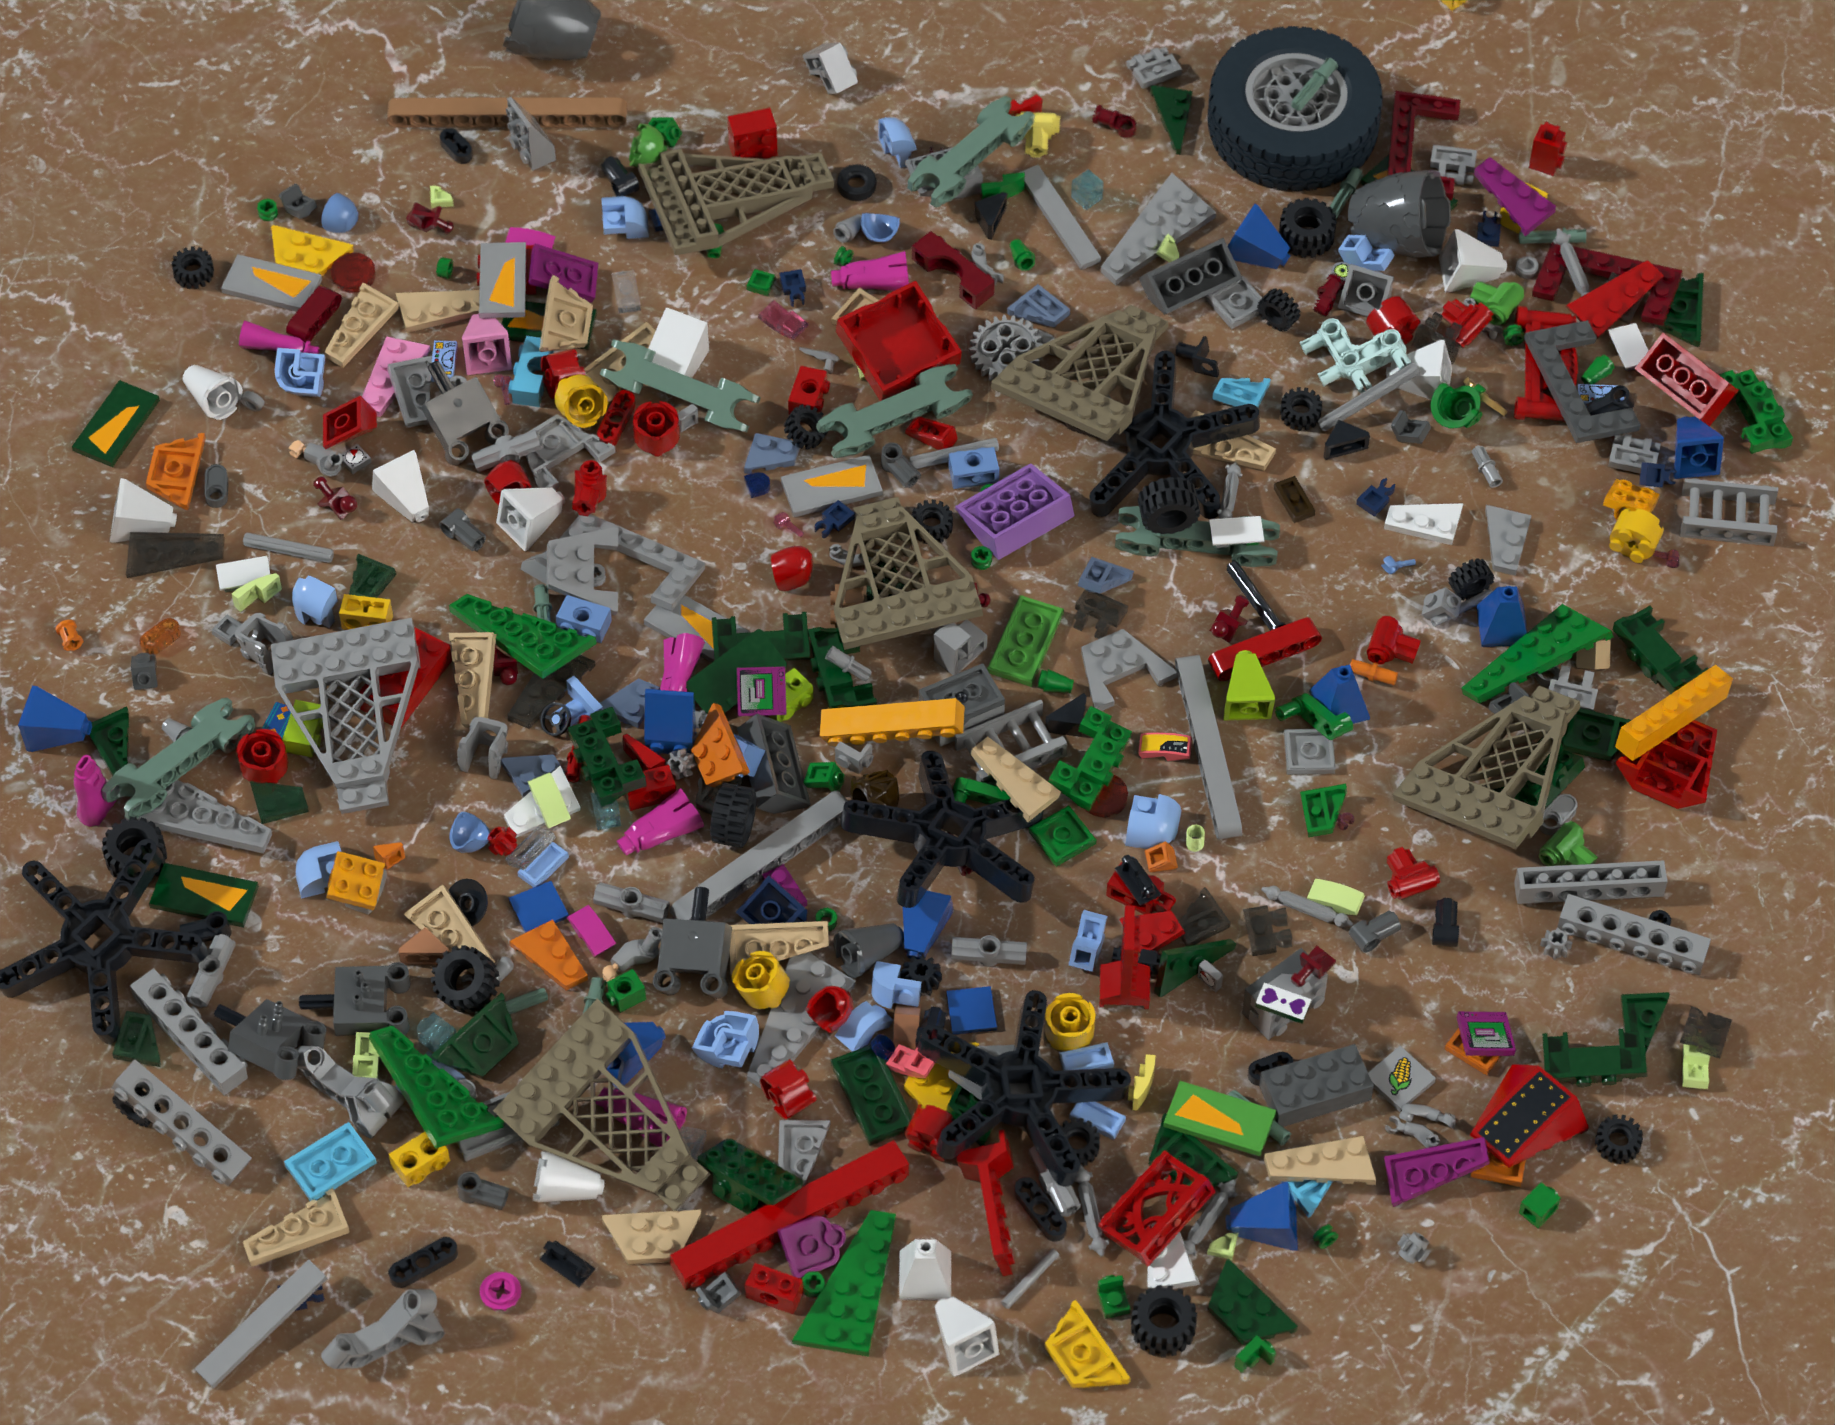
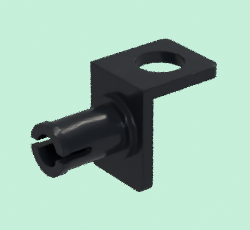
M1203 336L1197 346L1178 342L1175 349L1176 356L1192 359L1194 372L1218 378L1219 369L1217 361L1206 358L1209 353L1208 338L1206 336ZM1202 364L1210 365L1213 370L1205 369Z

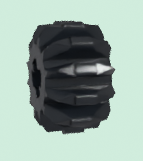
M923 954L920 956V959L912 956L910 962H904L903 970L900 971V978L921 982L920 997L924 992L930 996L932 990H938L939 982L942 981L941 967L939 963L934 964L933 957L925 960Z

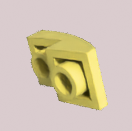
M1146 1055L1145 1064H1140L1139 1076H1134V1086L1129 1085L1128 1100L1133 1101L1132 1110H1138L1150 1091L1154 1077L1156 1055Z

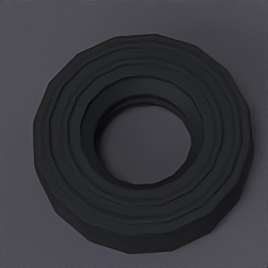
M860 164L849 165L843 168L837 178L839 193L844 198L852 201H862L871 197L877 185L875 173L871 168ZM852 178H862L865 184L862 187L855 188L851 187L848 182Z

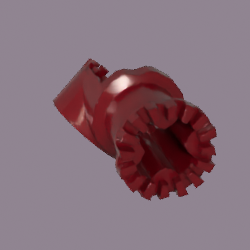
M1097 105L1094 111L1096 115L1093 114L1094 117L1092 118L1094 124L1101 123L1107 125L1110 129L1116 130L1117 134L1122 138H1130L1135 135L1136 120H1134V117L1121 114L1118 110L1111 111L1103 108L1102 105ZM1124 124H1129L1132 126V128L1126 130L1122 129L1121 126Z
M1335 273L1329 274L1327 282L1318 288L1317 294L1320 300L1317 299L1318 303H1315L1317 306H1314V312L1324 317L1330 313L1336 299V294L1344 288L1345 281H1343V278L1340 279L1341 276L1338 277V274L1335 275Z

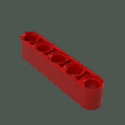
M1306 617L1220 649L1209 656L1208 663L1219 681H1227L1231 679L1236 654L1240 651L1247 650L1251 651L1252 654H1256L1261 667L1317 646L1322 641V636L1312 619Z

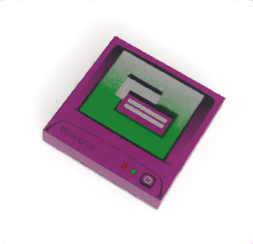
M785 667L736 668L738 716H754L755 714L786 715Z
M1458 1011L1456 1018L1466 1056L1515 1055L1516 1048L1506 1012Z

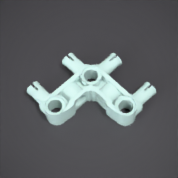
M1335 318L1325 320L1321 328L1318 329L1317 334L1299 342L1305 355L1324 346L1328 348L1335 360L1336 365L1318 373L1323 386L1340 378H1348L1354 382L1360 394L1365 391L1363 385L1366 390L1372 387L1366 374L1392 361H1395L1399 370L1412 363L1406 354V346L1397 330H1386L1374 336L1372 340L1360 346H1355L1351 344L1344 326Z

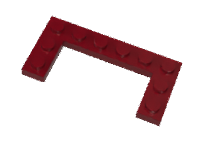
M1395 90L1387 176L1400 172H1411L1415 115L1458 121L1461 99ZM1440 176L1446 197L1452 200L1455 178Z
M1554 242L1551 243L1532 290V297L1549 301L1555 300L1567 266L1560 252L1561 246L1554 244ZM1573 246L1585 273L1614 279L1643 263V261ZM1653 264L1664 276L1651 289L1641 315V321L1663 326L1680 284L1683 270Z

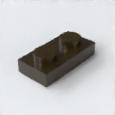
M1295 476L1274 483L1273 489L1294 523L1315 516L1316 510Z

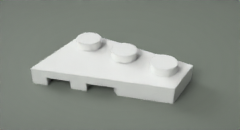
M1463 503L1390 505L1384 529L1452 545Z
M559 766L551 775L561 793L569 815L580 811L581 807L561 766ZM531 791L504 814L508 827L517 834L515 838L546 825Z
M1180 1232L1148 1266V1288L1151 1287L1153 1290H1156V1285H1162V1288H1167L1168 1285H1171L1173 1289L1200 1285L1193 1270L1190 1257L1184 1247Z

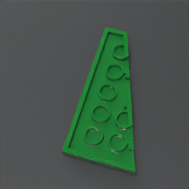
M469 594L464 595L449 605L450 613L475 631L493 632L496 634V646L542 679L597 644L596 637L588 635L584 637L578 635L576 630L569 628L566 631L557 628L556 623L526 613L519 615L513 613L511 608L504 607L501 609L492 606L490 601Z
M1561 604L1461 687L1463 695L1480 704L1504 692L1506 687L1513 682L1521 684L1527 681V676L1535 672L1541 674L1571 659L1573 653L1583 648L1586 651L1593 648V643L1603 638L1605 641L1613 638L1612 631Z
M393 1025L370 1032L369 1040L435 1149L504 1127L505 1122L499 1116H493L488 1111L489 1107L483 1102L478 1103L469 1095L470 1091L443 1068H437L427 1054L422 1055L413 1047L414 1043Z
M870 1210L793 1337V1345L869 1357L896 1214Z

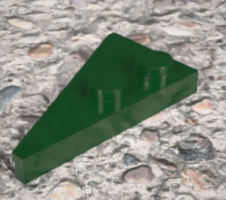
M1151 85L1150 94L1155 99L1156 109L1161 115L1165 131L1170 136L1171 146L1177 155H1181L1193 91Z
M127 706L92 722L91 733L88 735L112 777L119 769L128 764L129 711Z
M1231 939L1163 950L1154 993L1159 997L1165 996L1198 974L1199 964L1204 960L1213 964L1234 950L1236 943Z
M1669 992L1621 994L1620 1001L1624 1032L1639 1031V1027H1644L1645 1052L1649 1048L1670 996Z

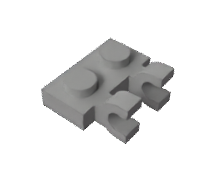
M1561 665L1559 679H1551L1549 690L1579 700L1582 709L1593 711L1598 689L1591 688L1594 672L1585 670L1581 686L1568 683L1571 667Z

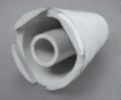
M199 365L190 366L183 374L184 384L208 417L222 420L236 411L237 407L235 405L243 395V389L236 379Z
M541 1152L542 1158H539L534 1184L537 1187L536 1194L533 1193V1201L596 1199L598 1194H603L605 1180L601 1179L600 1173L552 1153Z

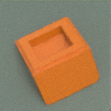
M1166 841L1144 850L1149 872L1178 868L1174 848Z
M401 842L373 847L375 859L378 862L385 863L384 869L386 870L405 858L404 847Z

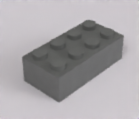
M1356 1044L1263 1071L1261 1072L1259 1087L1268 1108L1276 1110L1275 1121L1282 1127L1371 1101L1374 1085Z

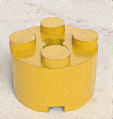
M573 375L562 379L558 384L555 394L557 409L570 423L577 427L593 426L601 415L604 416L608 406L607 396L588 376Z
M1630 508L1624 509L1620 513L1610 534L1609 547L1615 552H1620L1630 557L1635 563H1642L1644 559H1648L1654 554L1664 528L1660 527V520L1646 510L1637 508L1636 511H1629Z
M756 951L751 953V957L745 961L741 959L733 970L732 980L745 1002L755 1009L778 1007L788 991L790 982L789 976L778 960L767 951Z
M1065 993L1058 995L1047 1006L1045 1012V1035L1052 1048L1069 1051L1090 1045L1095 1031V1009L1093 1005L1084 1000L1083 996L1079 994Z

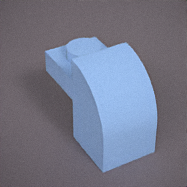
M1348 235L1338 249L1344 262L1373 271H1385L1395 256L1391 249L1373 248L1366 235Z
M1083 910L1078 934L1072 946L1069 966L1093 972L1102 949L1108 916Z
M876 961L872 980L873 999L881 1006L892 1009L893 1003L918 1007L921 982L900 978L901 965Z
M865 1001L851 1012L845 1024L840 1026L835 1037L853 1052L866 1047L874 1033L889 1028L893 1019L884 1008L870 1005Z

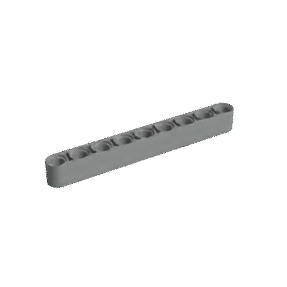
M1200 655L1175 658V669L1216 838L1219 840L1242 836L1241 819Z
M837 790L831 792L697 887L709 889L706 919L761 881L762 874L785 864L841 824L843 806L848 800ZM695 888L671 906L669 912L675 919L691 920Z

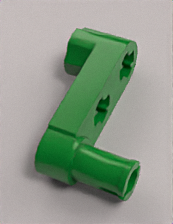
M1307 693L1296 696L1290 702L1275 708L1276 717L1280 721H1284L1294 715H1301L1305 721L1329 740L1336 739L1352 731L1354 728L1348 713L1344 712L1334 715Z
M962 777L956 778L952 788L955 801L965 803L966 799L990 805L1011 799L1005 791H1001L997 786Z

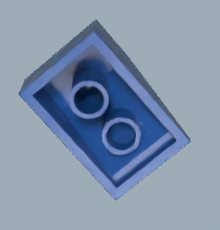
M645 689V746L658 755L669 754L686 748V753L692 754L691 750L695 743L697 732L694 692Z

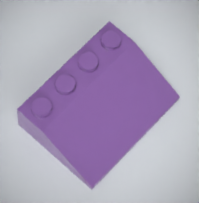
M1031 463L955 506L956 511L981 544L989 548L992 555L998 560L1074 517L1070 494Z

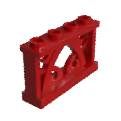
M1163 1151L1160 1156L1154 1159L1152 1165L1143 1175L1137 1178L1134 1185L1120 1197L1115 1206L1102 1217L1098 1226L1107 1238L1113 1240L1140 1259L1143 1264L1149 1266L1216 1191L1207 1177L1198 1174L1167 1151ZM1172 1170L1177 1171V1179L1174 1184L1169 1174ZM1184 1176L1193 1182L1190 1186L1182 1184ZM1167 1195L1166 1206L1168 1211L1163 1216H1152L1143 1221L1145 1201ZM1175 1196V1200L1177 1201L1174 1204H1172L1173 1198ZM1121 1226H1123V1228L1130 1229L1135 1226V1228H1133L1129 1232H1118V1229ZM1138 1234L1141 1241L1137 1245L1128 1240Z

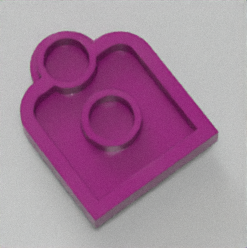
M813 1216L777 1230L792 1276L797 1278L803 1277L808 1272H816L834 1265L840 1256L839 1248L843 1246L846 1240V1233L840 1225L831 1224L826 1218L821 1216Z

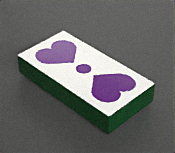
M1264 983L1255 1007L1303 1024L1312 999Z

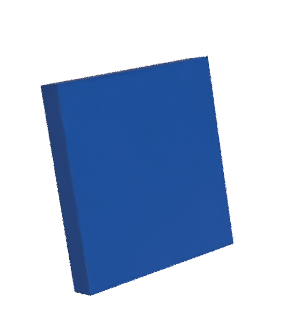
M552 881L508 898L525 933L551 920L558 923L569 916Z
M991 986L946 991L952 1034L997 1030Z

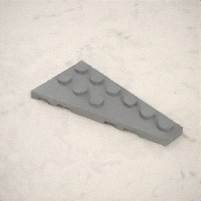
M1171 173L1103 263L1101 273L1114 285L1119 284L1159 257L1156 253L1167 234L1174 238L1175 244H1178L1215 219L1216 212Z
M179 780L165 788L167 796L161 805L137 818V820H140L141 817L146 818L147 823L152 821L156 827L163 831L263 854L272 836L270 828L248 816L243 817L236 813L235 809L227 805L225 807L218 803L217 799L188 782L182 783Z
M810 952L791 957L785 970L790 978L788 991L782 998L781 1004L776 1008H771L747 1074V1080L762 1089L760 1085L761 1076L789 1059L794 1061L820 1030L821 1027L812 1020L805 1010L809 1000L826 986H838L849 991V993L855 987V980Z

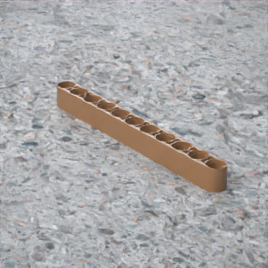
M618 97L513 98L535 118L540 127H622L627 122V101ZM393 98L388 103L387 122L390 126L397 128L508 127L509 117L506 113V108H508L507 98Z

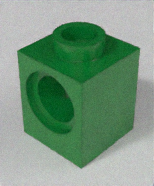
M634 969L607 982V1000L611 1006L615 1005L620 1013L646 1000L645 987ZM623 990L629 991L628 993L624 994L620 993Z
M1541 1182L1521 1202L1519 1214L1539 1229L1558 1210L1561 1197H1559L1555 1189L1550 1186L1547 1187Z

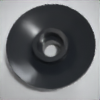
M461 879L455 882L448 891L471 926H475L486 913L488 906L487 893L484 887L476 880Z

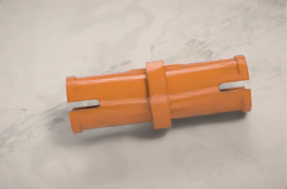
M1355 659L1351 660L1350 666L1354 674L1366 677L1371 682L1376 680L1395 686L1398 672L1379 667L1377 663L1372 665Z

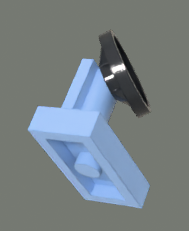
M575 676L566 680L568 694L573 700L566 705L558 702L550 703L541 713V727L549 735L560 736L568 731V727L577 725L581 715L590 716L591 713L603 710L602 705ZM556 705L561 706V708L553 712L551 716L546 715V713L551 707ZM545 719H549L551 725L556 726L557 733H551L547 729Z

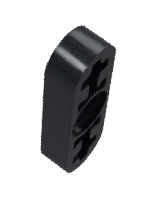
M1029 1177L1017 1180L1014 1189L1015 1198L1048 1240L1053 1242L1062 1240L1067 1232L1065 1219L1035 1180ZM1022 1187H1025L1026 1189L1031 1188L1030 1195L1033 1198L1031 1201L1030 1196L1026 1191L1021 1193ZM1038 1204H1043L1047 1207L1048 1211L1045 1214H1037L1033 1208ZM1050 1217H1051V1223H1052L1055 1227L1060 1226V1231H1059V1232H1057L1056 1230H1052V1231H1051V1224H1050V1222L1048 1221V1220L1050 1219Z
M442 1237L392 1264L388 1272L391 1284L397 1288H405L453 1262L458 1256L455 1240L450 1237ZM445 1246L447 1249H450V1253L442 1252L441 1248ZM432 1252H435V1256L438 1257V1260H437V1261H435L434 1255H433ZM427 1257L431 1262L427 1267L421 1268L416 1265L417 1260ZM410 1264H412L415 1273H412V1270L409 1269ZM401 1271L402 1274L405 1273V1277L401 1279L396 1273Z

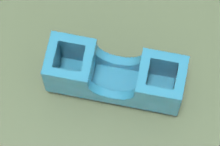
M526 336L524 345L520 344L518 353L520 359L519 362H515L513 370L515 377L514 380H510L508 393L512 394L513 404L540 407L544 393L543 375H536L533 372L541 370V357L552 354L554 351L540 352L541 338Z

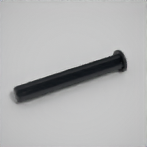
M1237 561L1228 563L1227 572L1246 598H1248L1270 631L1286 625V623L1280 621Z

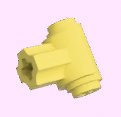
M1021 112L1020 114H1016V116H1020V115L1024 114L1025 112ZM1032 112L1035 114L1034 124L1024 137L1026 138L1025 154L1035 158L1047 155L1048 139H1051V136L1059 133L1060 116H1056V113Z

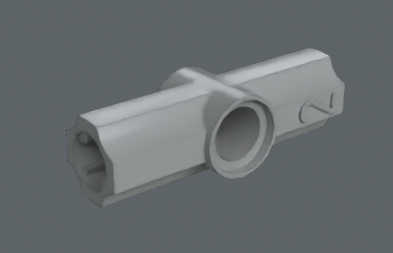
M535 429L516 437L511 435L501 436L494 445L475 451L471 455L477 471L481 472L508 460L519 462L520 457L541 450L544 445L538 430Z
M602 882L597 884L593 897L594 904L622 911V914L628 918L640 916L663 923L664 918H667L670 907L669 901L641 894V891L635 887L623 889ZM630 901H635L633 904H628Z
M223 934L215 935L209 947L207 957L198 965L199 971L186 997L188 1002L199 1008L208 1006L216 986L223 981V971L236 946L234 940Z
M986 935L981 939L953 937L951 959L979 961L987 967L994 966L997 963L1025 965L1027 942L1001 941L992 935Z
M1033 1146L1029 1149V1155L1038 1171L1039 1181L1044 1192L1050 1195L1062 1216L1068 1217L1075 1214L1080 1209L1081 1204L1071 1185L1064 1187L1054 1181L1038 1151Z

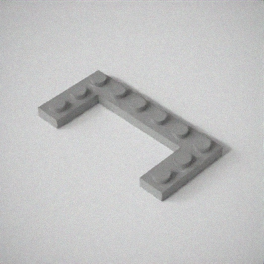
M589 514L588 517L579 515L560 537L564 538L618 527L617 551L669 573L651 595V603L670 611L674 609L705 570L706 563L592 514Z

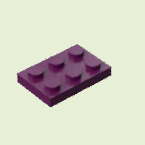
M539 244L533 246L529 284L549 290L550 279L554 275L559 278L558 283L567 290L571 288L578 293L579 297L591 303L594 301L598 273L597 262Z

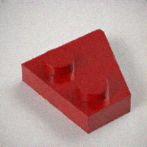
M1172 911L1136 915L1140 916L1139 953H1141V949L1158 951L1185 934L1184 929ZM1124 917L1119 919L1122 925L1124 923Z

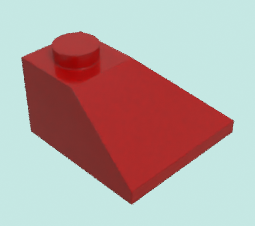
M360 395L323 414V447L328 449L371 432L377 428V411Z

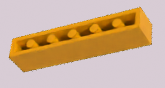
M1715 664L1622 726L1615 747L1634 761L1725 700L1733 678Z
M956 698L822 709L820 737L828 745L834 747L840 741L862 745L867 741L885 743L887 740L892 739L908 741L909 738L917 737L920 739H931L932 736L951 738L955 734H963L965 706Z

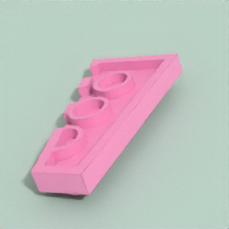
M386 336L362 396L377 411V417L383 415L396 397L387 370L388 364L427 356L430 352L429 345Z

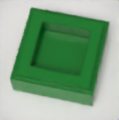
M754 269L746 285L747 291L768 296L776 280V275Z

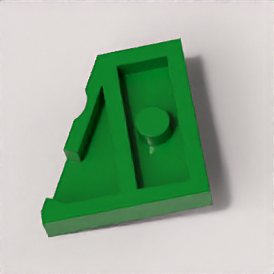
M1346 784L1300 792L1308 838L1333 833L1347 794Z

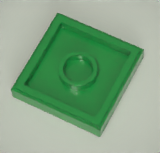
M1069 805L1029 827L1031 836L1056 867L1096 845L1097 841Z

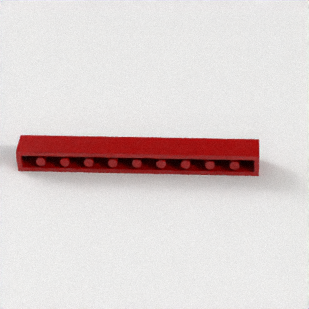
M893 1140L803 1186L775 1205H766L670 1254L671 1267L685 1290L691 1287H699L714 1275L720 1276L728 1268L747 1262L751 1256L770 1250L773 1245L781 1241L778 1229L813 1216L833 1218L846 1207L858 1205L864 1198L881 1193L885 1187L893 1183H901L909 1176V1162Z

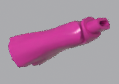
M903 251L872 260L856 261L846 266H841V270H832V287L842 286L845 289L847 286V288L855 290L861 288L895 291L909 284L906 252Z
M248 321L243 322L239 337V346L242 349L272 350L277 352V348L300 349L301 353H320V348L311 346V341H306L305 343L298 337L280 334Z
M682 633L677 635L676 638L670 637L663 640L664 673L660 690L688 692L686 688L687 681L691 679L692 672L705 644L703 638L694 634Z
M84 755L76 765L73 781L78 798L77 817L81 823L92 827L101 824L117 799L113 802H107L103 799L102 788L108 781L103 776L96 762L89 755Z
M680 788L652 811L635 821L624 832L625 836L616 842L627 856L634 851L639 853L640 849L641 851L647 850L670 839L704 827V823L697 809L690 803L688 797Z
M604 1087L598 1096H608V1088ZM617 1088L613 1090V1096L625 1095ZM635 1092V1097L664 1124L668 1122L659 1100ZM626 1099L613 1100V1114L626 1113ZM608 1100L595 1102L603 1107L605 1112L609 1113ZM631 1101V1113L643 1112ZM667 1102L680 1130L686 1120L687 1109L684 1106ZM644 1116L631 1117V1129L644 1130ZM626 1117L615 1118L626 1125ZM649 1118V1130L661 1129ZM662 1133L649 1134V1142L657 1147H662Z

